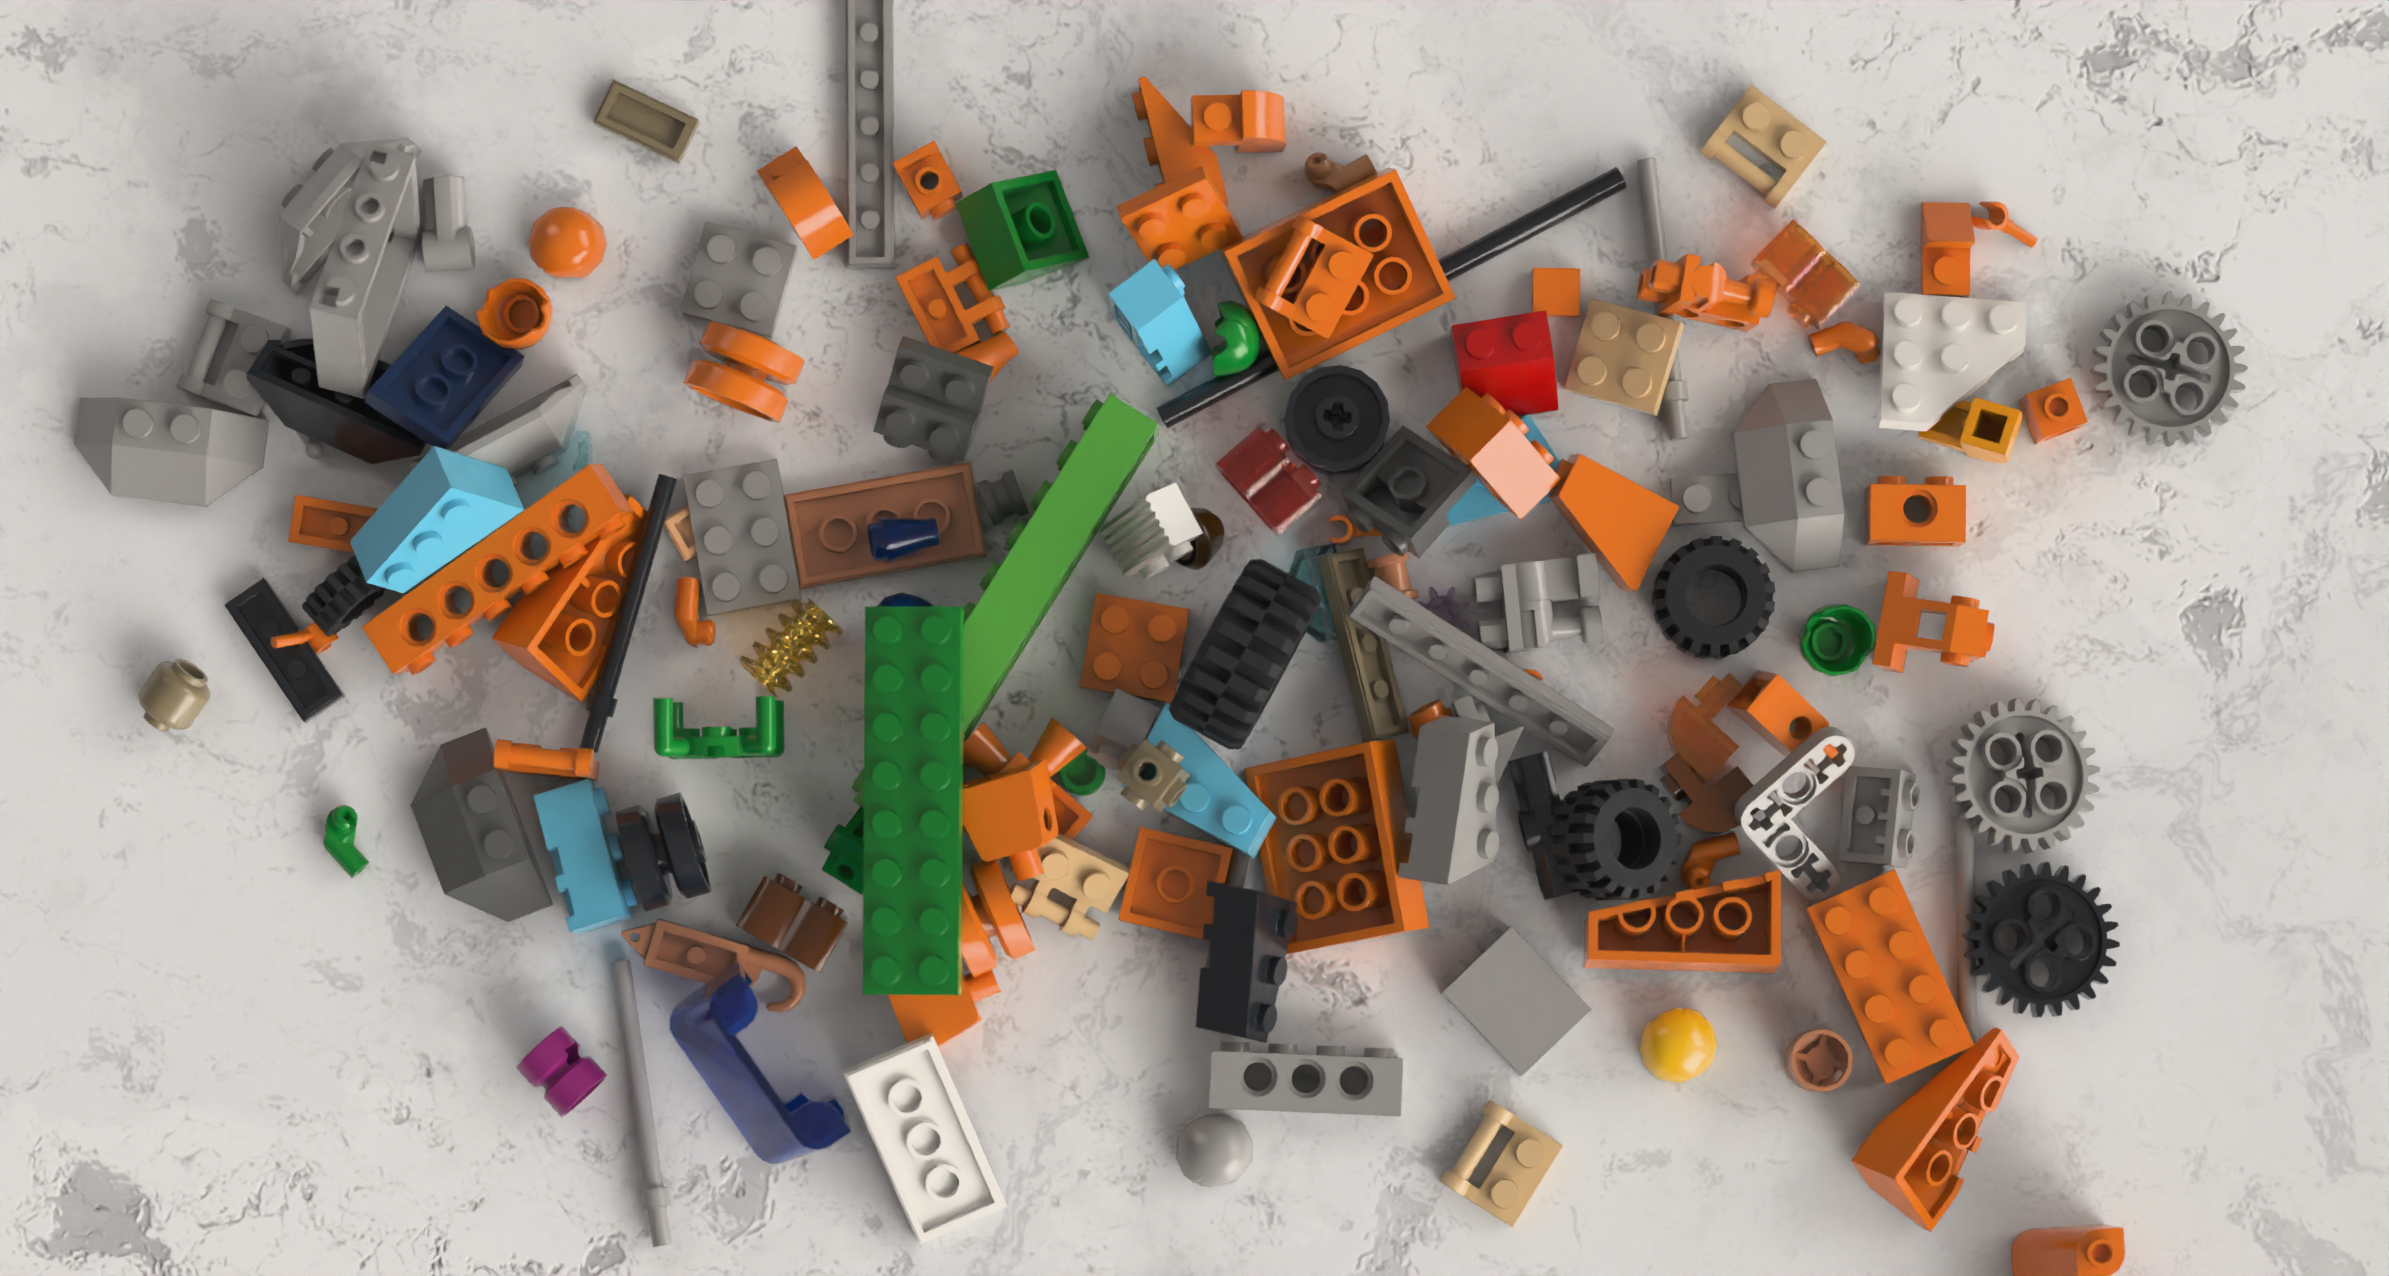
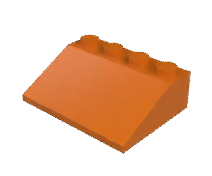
M1390 167L1219 249L1247 309L1251 311L1260 334L1284 380L1456 299L1397 170ZM1298 214L1374 255L1329 339L1253 299L1259 286L1265 287L1295 231L1292 225ZM1312 238L1281 298L1292 303L1323 246L1322 243Z
M1395 740L1370 741L1244 768L1248 788L1276 816L1271 829L1259 849L1267 894L1297 902L1295 911L1298 917L1297 929L1294 936L1289 939L1286 954L1430 928L1421 881L1398 877L1400 862H1409L1413 834L1405 832L1406 819L1409 817Z

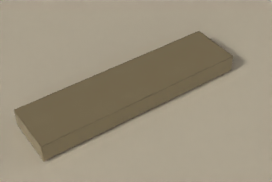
M1363 548L1327 554L1317 558L1363 743L1408 733L1409 729L1387 641L1347 616L1351 605L1371 580Z

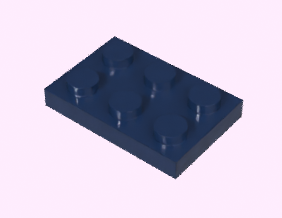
M445 306L368 390L364 403L430 446L448 450L521 368L524 355L514 349L500 347L484 336L479 326L448 306Z

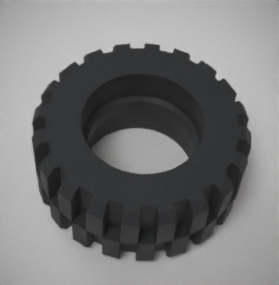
M1262 559L1249 560L1225 599L1176 691L1169 707L1174 720L1228 749H1241L1270 700L1322 601L1318 590Z

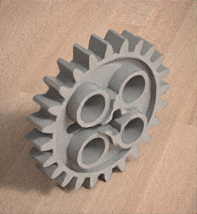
M2172 292L2164 294L2161 305H2158L2154 296L2149 294L2144 298V310L2134 301L2126 305L2130 319L2119 313L2111 317L2117 331L2104 328L2099 335L2108 343V346H2096L2093 349L2092 353L2104 361L2102 364L2093 366L2090 369V373L2103 376L2104 381L2095 386L2093 392H2107L2109 399L2100 408L2103 411L2115 407L2118 413L2112 424L2116 426L2128 420L2131 423L2128 431L2130 438L2143 429L2146 430V444L2151 445L2158 437V434H2162L2165 446L2171 447L2174 445L2176 434L2179 433L2183 442L2188 445L2194 441V428L2205 438L2212 433L2208 420L2221 426L2227 421L2221 408L2234 410L2238 407L2239 404L2229 394L2245 390L2246 386L2234 379L2235 375L2248 370V366L2234 363V357L2242 353L2245 347L2230 346L2229 340L2238 331L2236 328L2222 331L2219 326L2226 315L2221 313L2210 319L2207 316L2210 305L2208 301L2195 310L2192 308L2191 294L2185 295L2179 305H2175ZM2152 329L2161 336L2162 348L2159 352H2150L2143 347L2141 343V333L2143 330ZM2198 341L2207 348L2208 360L2205 364H2196L2189 359L2187 355L2189 342ZM2136 356L2138 359L2154 365H2161L2170 359L2173 361L2172 368L2174 370L2207 375L2209 383H2203L2184 374H2176L2168 380L2165 379L2166 372L2162 368L2134 365L2129 363L2128 357ZM2132 375H2142L2147 378L2151 385V392L2148 397L2139 398L2131 392L2129 379ZM2178 387H2188L2195 393L2197 404L2193 410H2185L2177 404L2175 392Z
M2021 698L2010 700L2008 710L2002 701L1991 705V715L1984 709L1974 714L1977 725L1968 722L1960 727L1968 739L1959 738L1950 744L1961 754L1960 756L1947 759L1945 763L1957 769V775L1945 780V784L1958 786L1959 793L1950 798L1949 801L1955 804L1964 803L1966 808L1961 812L1958 819L1963 821L1974 818L1976 823L1971 831L1973 836L1981 834L1986 830L1989 831L1987 845L1990 847L1997 845L2003 838L2005 851L2009 853L2016 851L2020 842L2025 854L2035 852L2038 843L2043 850L2055 847L2054 837L2061 842L2071 838L2068 826L2074 829L2084 826L2085 823L2077 812L2086 813L2092 811L2095 807L2090 801L2085 799V795L2098 792L2100 788L2088 782V776L2100 771V767L2087 765L2086 758L2094 754L2096 750L2095 748H2081L2079 743L2087 734L2085 730L2074 734L2069 731L2074 717L2068 716L2060 721L2056 720L2058 706L2056 705L2047 707L2041 713L2039 699L2029 701L2025 710ZM2016 734L2021 735V744L2015 738ZM2038 739L2045 741L2049 746L2050 758L2048 762L2041 760L2036 754L2035 745ZM1992 742L1998 743L2004 749L2005 760L2002 765L1995 763L1990 756ZM2019 769L2022 773H2028L2029 781L2026 782L2025 779L2017 778L2016 770ZM2043 786L2051 789L2054 793L2055 805L2053 809L2045 807L2041 802L2040 791ZM1997 789L2004 791L2009 797L2010 807L2007 813L1999 810L1995 804L1994 798ZM2024 807L2030 813L2028 818L2023 814Z

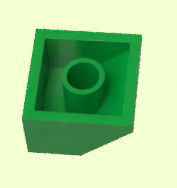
M1056 170L993 182L955 203L988 291L1023 284L1089 258Z

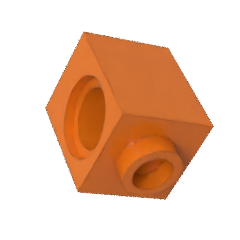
M2071 378L2030 392L2018 401L2035 445L2077 430L2088 422Z

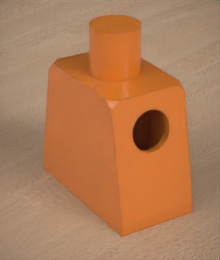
M1757 670L1727 704V707L1785 757L1814 732L1830 725L1813 706L1781 676L1775 673ZM1795 720V729L1790 734V724ZM1828 744L1823 749L1825 754L1831 758L1835 757L1838 752L1836 747H1833L1831 744Z
M1045 759L963 783V826L979 856L985 862L1009 856L1017 881L1026 880L1044 872L1037 848L1046 845L1058 836L1053 795Z
M993 970L973 977L972 973L964 975L962 971V995H888L906 1042H911L932 1033L939 1048L982 1021L975 1002L999 993L1001 990Z

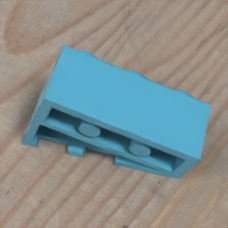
M1153 259L1108 293L1110 314L1168 388L1209 357L1212 351L1185 301L1186 299L1183 296L1185 294L1183 290L1185 287L1184 283L1169 264L1161 268L1156 260Z
M433 446L350 540L366 583L405 593L524 510V507L506 468Z
M1166 703L1147 741L1156 747L1162 740L1182 755L1184 759L1179 766L1190 776L1185 781L1188 786L1181 798L1172 807L1166 806L1163 811L1254 859L1276 816L1193 729L1174 720L1169 711L1170 705ZM1151 764L1141 776L1142 780L1150 781L1154 779L1157 774L1156 766Z
M585 779L533 795L547 850L551 853L557 876L555 880L559 893H563L570 917L566 918L569 932L582 934L634 918L631 907L639 905L631 878L623 879L618 861L625 859L617 832L610 834L608 832L604 815L611 814V809L604 787L595 788L592 780Z

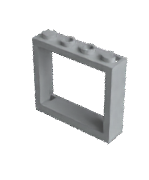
M368 143L309 307L318 385L321 388L362 399L366 397L421 240L414 154ZM389 236H393L391 242H388ZM324 293L337 296L335 308L321 304Z

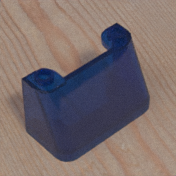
M738 961L680 1001L673 1008L670 1016V1030L674 1039L756 1155L770 1164H782L827 1148L851 1132L849 1117L835 1097L827 1102L813 1101L808 1099L801 1091L785 1103L779 1098L736 1037V1034L748 1027L755 1019L758 1011L757 998L750 987L753 980Z

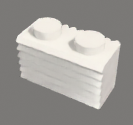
M1175 482L1146 495L1101 527L1100 534L1105 536L1104 542L1110 544L1109 551L1114 552L1113 559L1119 561L1117 567L1123 569L1122 576L1128 578L1142 572L1146 579L1168 568L1170 562L1193 551L1194 549L1190 542L1203 534V531L1182 491Z

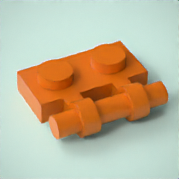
M964 243L951 250L958 267L948 272H945L938 256L895 277L928 344L952 353L959 352L981 342L973 327L974 324L986 320L993 335H997L1001 331L1010 328L1002 312L1006 307L1000 295L994 296L992 291H988L977 259L974 257L968 243ZM965 282L977 302V305L967 310L964 309L954 290V287Z

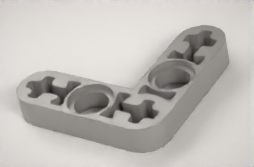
M1830 726L1821 728L1808 737L1744 793L1737 801L1734 809L1735 819L1746 835L1781 870L1803 896L1814 901L1824 900L1836 891L1840 882L1839 872L1830 859L1792 817L1841 776L1853 763L1855 757L1853 744L1844 732ZM1828 744L1836 747V750L1839 752L1833 758L1826 755L1823 751ZM1809 759L1820 770L1816 775L1806 763ZM1800 772L1806 775V782L1801 790L1795 793L1783 791L1784 780L1790 774ZM1774 791L1783 804L1778 806L1769 796L1771 792ZM1757 807L1759 810L1764 811L1766 815L1760 822L1750 814ZM1788 835L1798 837L1799 843L1793 853L1786 856L1776 854L1775 848L1781 838ZM1806 860L1823 876V879L1817 884L1815 881L1810 880L1801 867Z

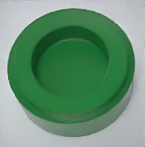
M1088 749L1058 771L1059 781L1063 788L1076 796H1088L1100 789L1105 780V767L1101 766L1096 759L1086 755Z

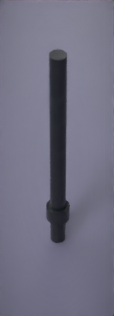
M658 474L596 692H590L585 709L590 712L580 747L593 749L595 753H598L608 717L613 718L618 699L614 698L677 481L676 478Z

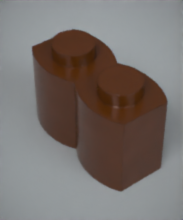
M777 873L774 880L764 876L736 926L821 973L848 925V922L840 918L844 909L819 896L815 904L798 895L803 886L780 873Z

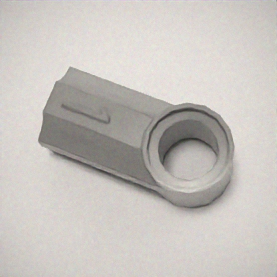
M436 176L424 179L423 194L426 230L422 232V252L426 272L474 269L475 245L472 228L468 227L464 177Z

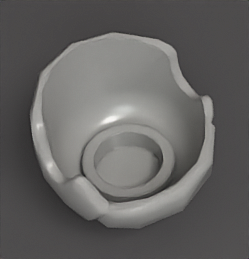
M1213 1114L1202 1116L1188 1123L1177 1139L1176 1160L1184 1176L1193 1183H1198L1203 1187L1223 1186L1237 1181L1243 1176L1252 1162L1253 1141L1245 1125L1229 1115Z

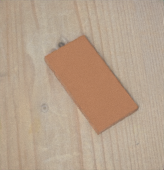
M971 462L784 495L800 589L987 556Z

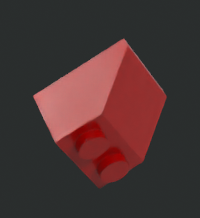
M1546 310L1452 325L1450 338L1459 393L1465 387L1480 398L1488 393L1506 412L1511 410L1518 417L1559 410L1554 354Z

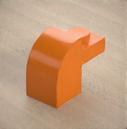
M1242 90L1240 95H1192V146L1235 145L1236 153L1283 152L1286 147L1283 96L1272 92Z
M797 146L778 156L757 171L813 260L854 235L821 180Z

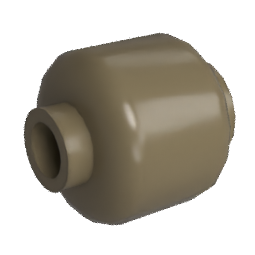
M183 659L158 664L138 694L140 705L146 711L143 715L144 719L156 729L165 732L169 728L177 730L188 729L210 698V691L206 684L208 678L205 673L194 664Z

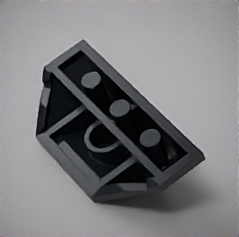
M297 339L283 343L281 340H268L247 372L246 379L286 427L367 463L377 464L419 456L427 445L426 442L364 403L365 399L319 387L313 339ZM378 360L368 390L391 366L390 364Z

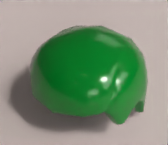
M1232 300L1217 304L1220 318L1215 321V327L1217 328L1214 332L1225 338V341L1213 348L1212 364L1214 377L1232 375L1248 369L1256 361L1260 350V331L1251 311L1242 304Z
M1828 604L1818 608L1809 615L1798 636L1800 640L1798 645L1803 659L1813 670L1831 677L1857 671L1866 657L1874 651L1876 645L1873 623L1862 610L1846 604Z

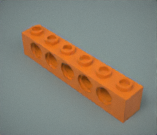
M589 464L367 622L362 628L393 674L410 671L412 676L431 666L436 661L433 654L446 644L452 649L469 639L474 634L471 627L484 617L490 622L507 612L512 607L508 600L523 590L528 595L545 585L550 580L546 573L561 563L566 568L583 558L588 553L584 546L599 536L604 541L621 531L626 526L623 519L634 510L604 465ZM574 506L580 507L585 515L584 526L578 532L574 531L568 523L569 511ZM536 533H540L547 543L546 553L540 559L536 558L530 550V541ZM498 560L503 561L509 570L508 579L502 586L497 584L492 576L493 566ZM460 587L465 588L471 597L470 607L464 613L456 607L454 601L455 593ZM422 614L427 615L433 624V631L428 639L422 638L417 631V621Z

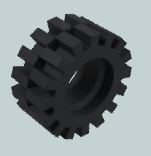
M354 555L346 564L342 563L333 574L330 573L323 583L318 584L314 592L309 594L306 601L302 604V609L330 637L333 634H337L342 628L345 629L354 619H358L363 611L369 609L374 604V601L384 594L383 591L387 588L366 583L357 558Z

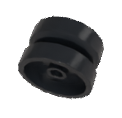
M1343 365L1321 367L1303 377L1290 394L1284 419L1287 443L1296 458L1314 472L1329 476L1353 474L1364 468L1383 448L1390 423L1388 401L1378 383L1361 370ZM1338 414L1345 419L1346 423H1343L1342 430H1332V423L1327 421L1328 418Z
M680 792L657 799L654 807L658 826L657 831L654 829L648 812L640 805L616 812V822L624 855L638 897L646 912L670 905L673 897L669 878L671 873L679 892L687 899L711 892L710 879L705 863L707 858L695 820H692L686 801Z

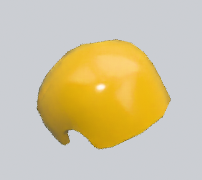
M1677 1007L1663 1012L1646 1024L1642 1032L1639 1051L1645 1067L1658 1079L1680 1083L1697 1077L1712 1064L1717 1047V1039L1712 1024L1699 1011Z

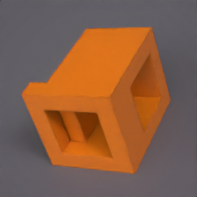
M935 141L893 162L894 169L921 219L931 215L933 220H937L957 209L955 203L963 198V194ZM933 174L939 179L938 185L934 189L926 190L921 186V180L925 175Z

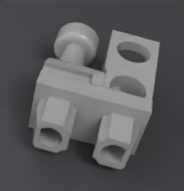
M1596 553L1500 565L1496 572H1489L1473 578L1475 603L1500 601L1502 619L1477 622L1479 643L1487 648H1505V654L1536 651L1542 649L1550 641L1581 636L1584 644L1603 642L1599 605L1582 607L1579 611V617H1553L1552 608L1554 603L1595 600L1600 596Z

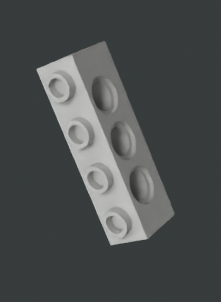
M1221 1042V1051H1211L1210 1109L1401 1116L1403 1059L1393 1058V1049L1364 1047V1057L1345 1056V1047L1317 1045L1316 1055L1297 1054V1045L1269 1043L1268 1053L1249 1052L1250 1043ZM1252 1063H1263L1271 1070V1083L1262 1091L1251 1090L1244 1082V1072ZM1303 1064L1313 1066L1318 1071L1320 1077L1317 1088L1309 1093L1299 1092L1292 1084L1294 1070ZM1351 1066L1361 1068L1367 1076L1366 1088L1357 1095L1347 1094L1340 1086L1342 1072Z

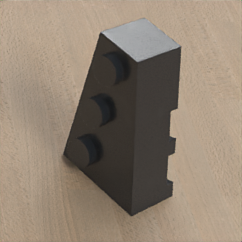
M1207 880L1206 895L1215 898L1213 924L1206 923L1203 928V939L1211 941L1209 968L1203 967L1200 969L1196 1027L1266 1043L1268 1033L1273 1030L1277 1019L1275 1002L1278 988L1284 982L1287 974V961L1285 957L1289 939L1294 936L1297 929L1298 917L1295 912L1297 902L1256 890Z

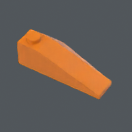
M624 494V497L634 511L623 519L626 526L604 541L598 536L584 546L588 553L574 564L564 568L560 563L546 573L550 580L536 591L528 595L524 594L518 599L492 637L520 666L579 702L584 701L600 677L647 516V511L628 494Z
M1996 1027L1991 1029L1974 1044L1975 1046L1967 1049L1878 1123L1852 1159V1163L1872 1190L1923 1229L1930 1232L1958 1195L1964 1179L1957 1176L1968 1151L1977 1153L1982 1142V1138L1977 1136L1981 1122L1986 1112H1991L1997 1108L2019 1059L2018 1054L2003 1031Z

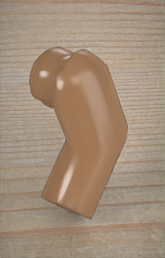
M1324 153L1310 155L1305 163L1307 179L1314 186L1333 193L1377 173L1367 154L1345 166L1327 159Z

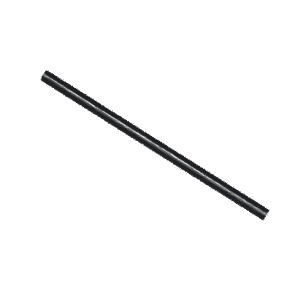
M1615 167L1439 259L1438 261L1447 280L1450 281L1626 189V182L1619 169ZM1267 349L1257 355L1256 361L1248 369L1232 375L1214 377L1157 407V411L1168 429L1278 371V368Z

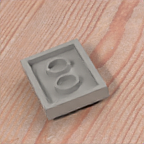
M777 459L683 475L708 617L802 600Z

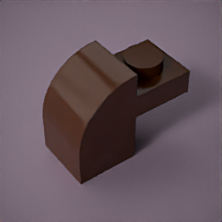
M1678 753L1659 767L1665 774L1659 780L1667 792L1677 802L1684 798L1689 804L1677 814L1679 822L1684 826L1705 834L1723 833L1739 826L1735 819L1734 809L1740 797L1753 784L1738 766L1729 771L1708 789ZM1759 808L1753 809L1750 814L1753 816L1759 811Z

